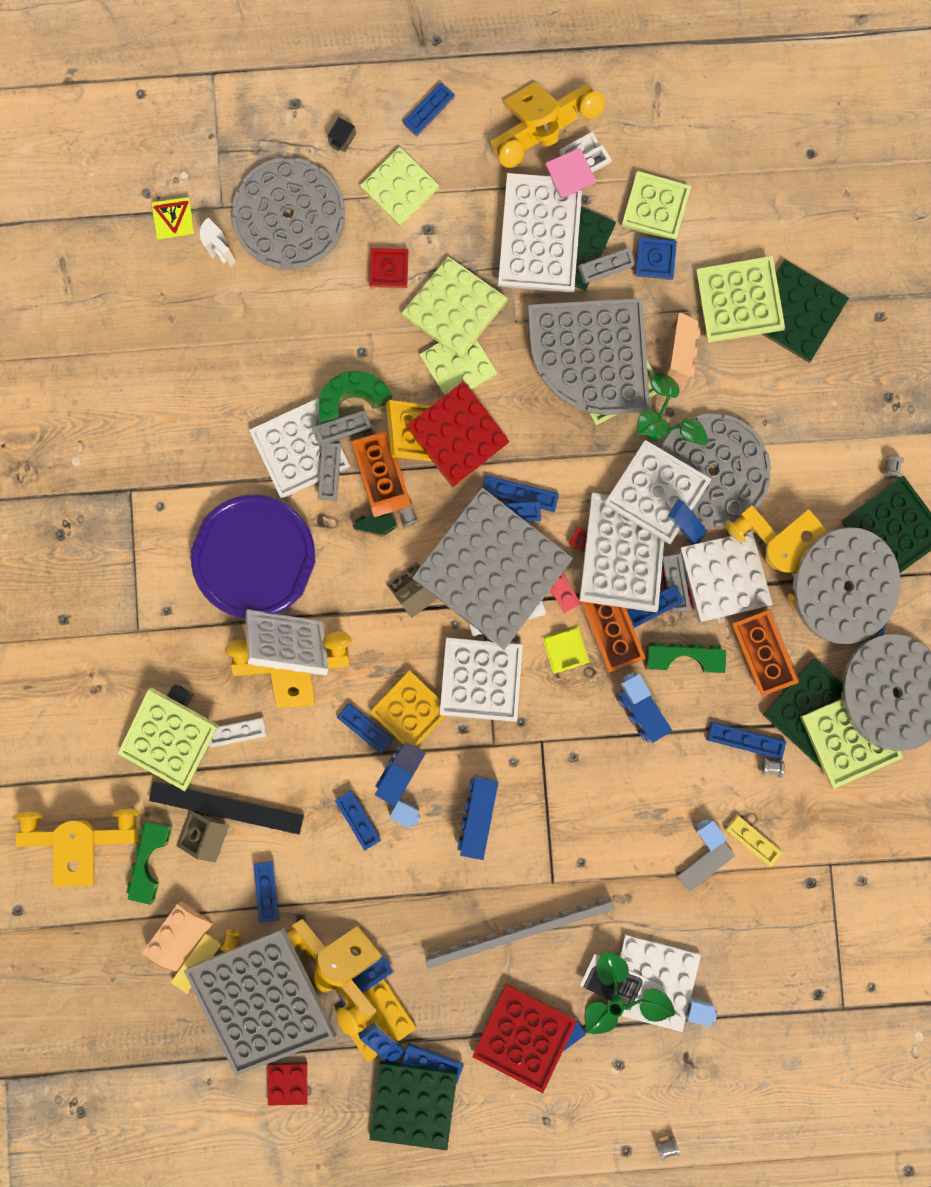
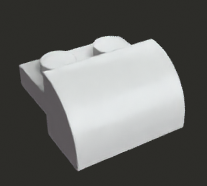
M593 132L563 147L559 151L560 155L563 156L581 148L592 173L612 162L603 144H599Z
M207 218L200 228L202 244L212 259L216 256L223 264L227 262L232 266L236 260L230 249L226 246L228 242L223 232Z

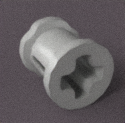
M887 456V469L883 475L889 478H901L900 469L904 458Z
M413 505L397 510L404 523L403 528L419 523L414 515Z
M768 758L762 760V775L772 774L780 778L783 777L784 761H769Z
M675 1137L669 1142L656 1143L661 1161H665V1158L674 1155L681 1156Z

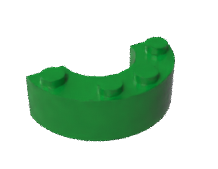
M362 371L341 373L332 378L324 386L320 394L317 410L318 423L321 425L338 419V407L348 398H361L368 402L372 409L386 405L393 395L388 386L372 374Z

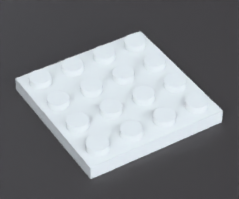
M318 398L249 430L281 499L319 482L322 446L319 447L312 431L314 426L319 425L317 418ZM342 448L340 472L351 468Z
M645 440L604 505L666 543L671 544L680 530L668 517L676 501L679 499L685 502L692 511L711 479Z
M753 532L744 534L746 542L743 543L730 536L679 548L699 623L773 605Z
M247 609L245 620L248 664L295 672H306L315 675H327L326 647L322 644L324 638L323 621L268 614Z
M446 638L439 715L517 722L523 645L509 643L506 649L503 650L494 642Z
M624 934L619 956L627 962L630 971L665 987L663 992L672 1001L675 1015L659 1022L649 1021L644 1016L631 1010H624L621 1016L683 1032L701 954Z

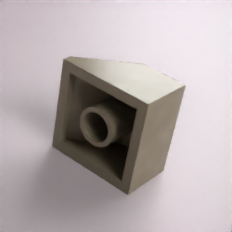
M190 810L177 847L198 860L216 863L229 825L219 819Z

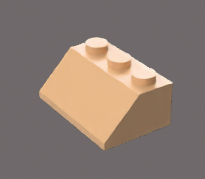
M678 313L672 325L665 374L675 380L688 381L690 376L694 375L695 365H692V361L697 355L698 346H695V341L699 339L700 328H698L697 320L683 313Z
M181 901L175 906L142 954L157 965L178 972L213 923Z

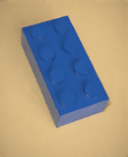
M475 775L474 779H470L468 790L472 793L471 798H467L465 804V811H468L467 817H463L461 831H464L463 837L459 836L457 850H460V856L484 860L499 783L498 779Z

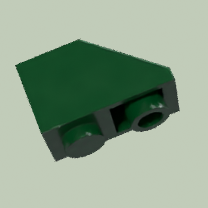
M373 513L366 518L361 516L355 520L356 524L353 525L357 532L380 537L398 528L390 513L374 517Z

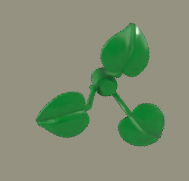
M656 372L651 377V386L657 394L666 396V400L659 415L649 409L641 412L637 422V434L648 435L650 439L658 441L671 431L681 428L680 434L686 440L700 445H707L708 437L702 424L695 419L685 418L682 424L679 423L668 429L667 421L661 417L670 397H678L680 390L672 377Z
M604 951L601 954L597 963V975L604 985L614 983V993L608 1006L602 1001H595L587 1007L585 1014L586 1033L602 1034L613 1030L618 1023V1017L623 1014L624 1010H629V1008L639 1003H642L640 1007L642 1015L649 1021L659 1022L675 1015L672 1001L664 992L658 989H647L643 994V999H638L627 1005L625 999L617 995V982H624L629 975L627 962L610 951Z

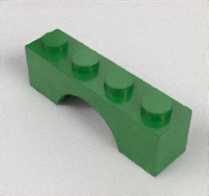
M652 642V646H646V669L668 670L673 660L680 656H688L699 663L702 672L726 673V650L721 649V646L709 645V649H703L702 645L690 644V648H682V644L671 643V647H663V643Z
M148 821L145 825H142L140 830V836H142L141 844L137 845L135 855H138L137 861L133 863L131 868L133 878L132 882L128 883L126 893L129 894L127 900L148 905L155 902L159 882L151 876L148 869V861L155 849L168 845L172 825L155 821Z

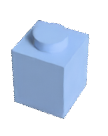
M632 672L623 677L624 681L620 684L631 704H636L651 695L640 674L635 675Z
M399 799L389 818L410 829L412 824L416 826L421 816L418 814L420 809Z
M704 819L697 824L698 827L695 831L708 850L712 851L727 841L712 819Z
M691 998L686 1016L687 1021L711 1027L712 1022H715L717 1017L715 1006L712 1003Z

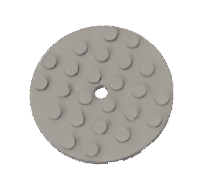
M277 158L257 166L243 179V183L238 191H236L233 199L232 222L240 243L254 259L272 268L296 270L319 262L333 250L343 232L345 206L341 191L329 173L308 160ZM289 209L294 214L292 218H286L284 212Z
M702 414L692 419L697 420L704 427L708 437L707 445H700L686 440L680 434L681 428H677L667 436L660 449L711 479L692 512L704 527H724L726 520H730L733 523L749 506L752 505L756 509L761 504L770 484L771 463L762 439L749 425L729 415ZM709 466H716L718 474L715 476L710 475L708 472Z
M845 527L824 533L807 547L799 560L800 565L797 574H794L793 590H795L796 598L794 603L804 625L819 638L838 644L861 642L876 634L890 619L900 592L899 567L889 546L870 531ZM847 581H850L849 591L844 589V584Z
M896 634L883 635L864 642L849 658L842 676L844 681L843 692H841L844 708L847 709L850 723L866 741L885 750L906 751L926 744L931 740V651L913 638ZM894 687L898 688L899 697L897 698L893 695Z

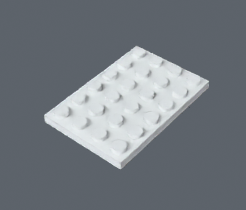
M507 173L498 287L574 292L582 190L561 199L550 176Z
M592 493L579 601L657 612L664 541L605 506L604 503L609 495Z

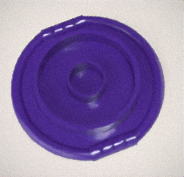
M264 495L238 496L215 507L203 518L190 550L192 573L204 597L219 610L239 618H245L247 609L268 614H278L286 610L301 595L303 596L316 563L313 537L303 518L286 503Z

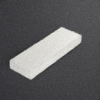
M264 717L218 726L209 744V748L267 736Z

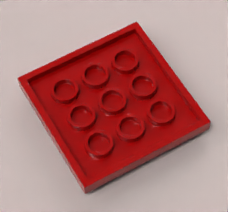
M464 381L405 426L451 487L457 485L510 442Z
M506 984L472 1057L543 1094L576 1025L577 1019Z

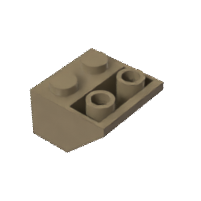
M417 562L386 584L411 618L437 600L435 596L412 579L421 567Z

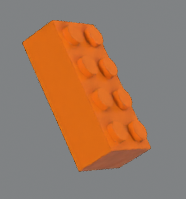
M388 431L351 441L373 516L377 517L411 507L397 458L391 457Z
M580 601L607 673L646 659L626 608Z
M771 609L732 624L761 696L799 683L800 680Z

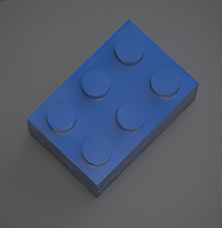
M624 689L616 693L618 695V698H616L617 702L622 708L627 709L629 712L627 717L632 724L638 726L640 730L637 732L643 741L654 743L673 731L651 696L636 704H631Z
M405 742L403 747L398 746L375 785L378 788L375 796L395 807L426 753L408 742Z

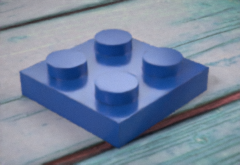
M639 237L635 276L673 280L677 241Z

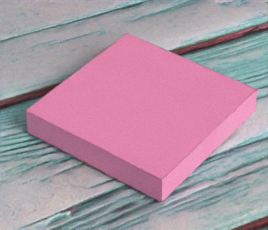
M581 148L545 164L561 199L596 184L595 177Z

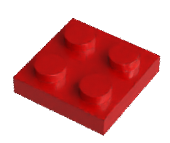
M371 248L370 287L408 288L409 250Z
M308 1062L269 1063L267 1065L268 1106L307 1105Z

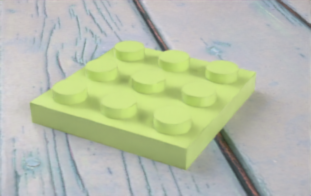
M400 147L360 185V188L400 227L440 188Z
M637 171L621 227L676 241L691 186Z
M477 340L462 358L440 343L419 354L444 396L463 381L470 390H473L497 375L495 368Z

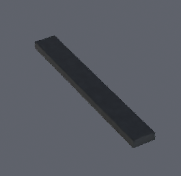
M155 781L152 784L149 797L151 802L298 835L301 833L304 815L191 789L183 791L176 786Z

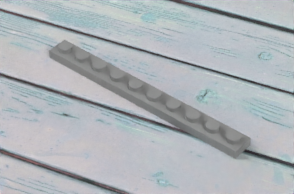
M603 897L597 899L595 904L589 905L584 903L577 906L578 909L573 911L565 909L554 917L546 915L540 918L541 921L535 923L528 921L521 924L522 927L516 929L509 927L504 929L503 933L497 935L496 933H490L485 935V939L482 940L471 939L466 941V945L460 947L456 944L448 947L447 951L441 953L439 950L433 951L426 957L427 968L429 969L614 910L613 901L611 898Z

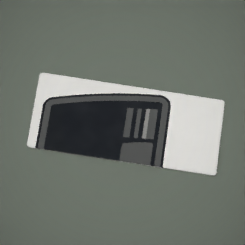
M594 954L580 986L611 1001L614 993V983L604 985L599 980L597 963L600 956ZM630 970L624 982H617V995L624 998L627 1005L638 999H643V994L647 989H658L662 992L665 989L664 986ZM642 1003L629 1008V1010L642 1015L640 1010Z

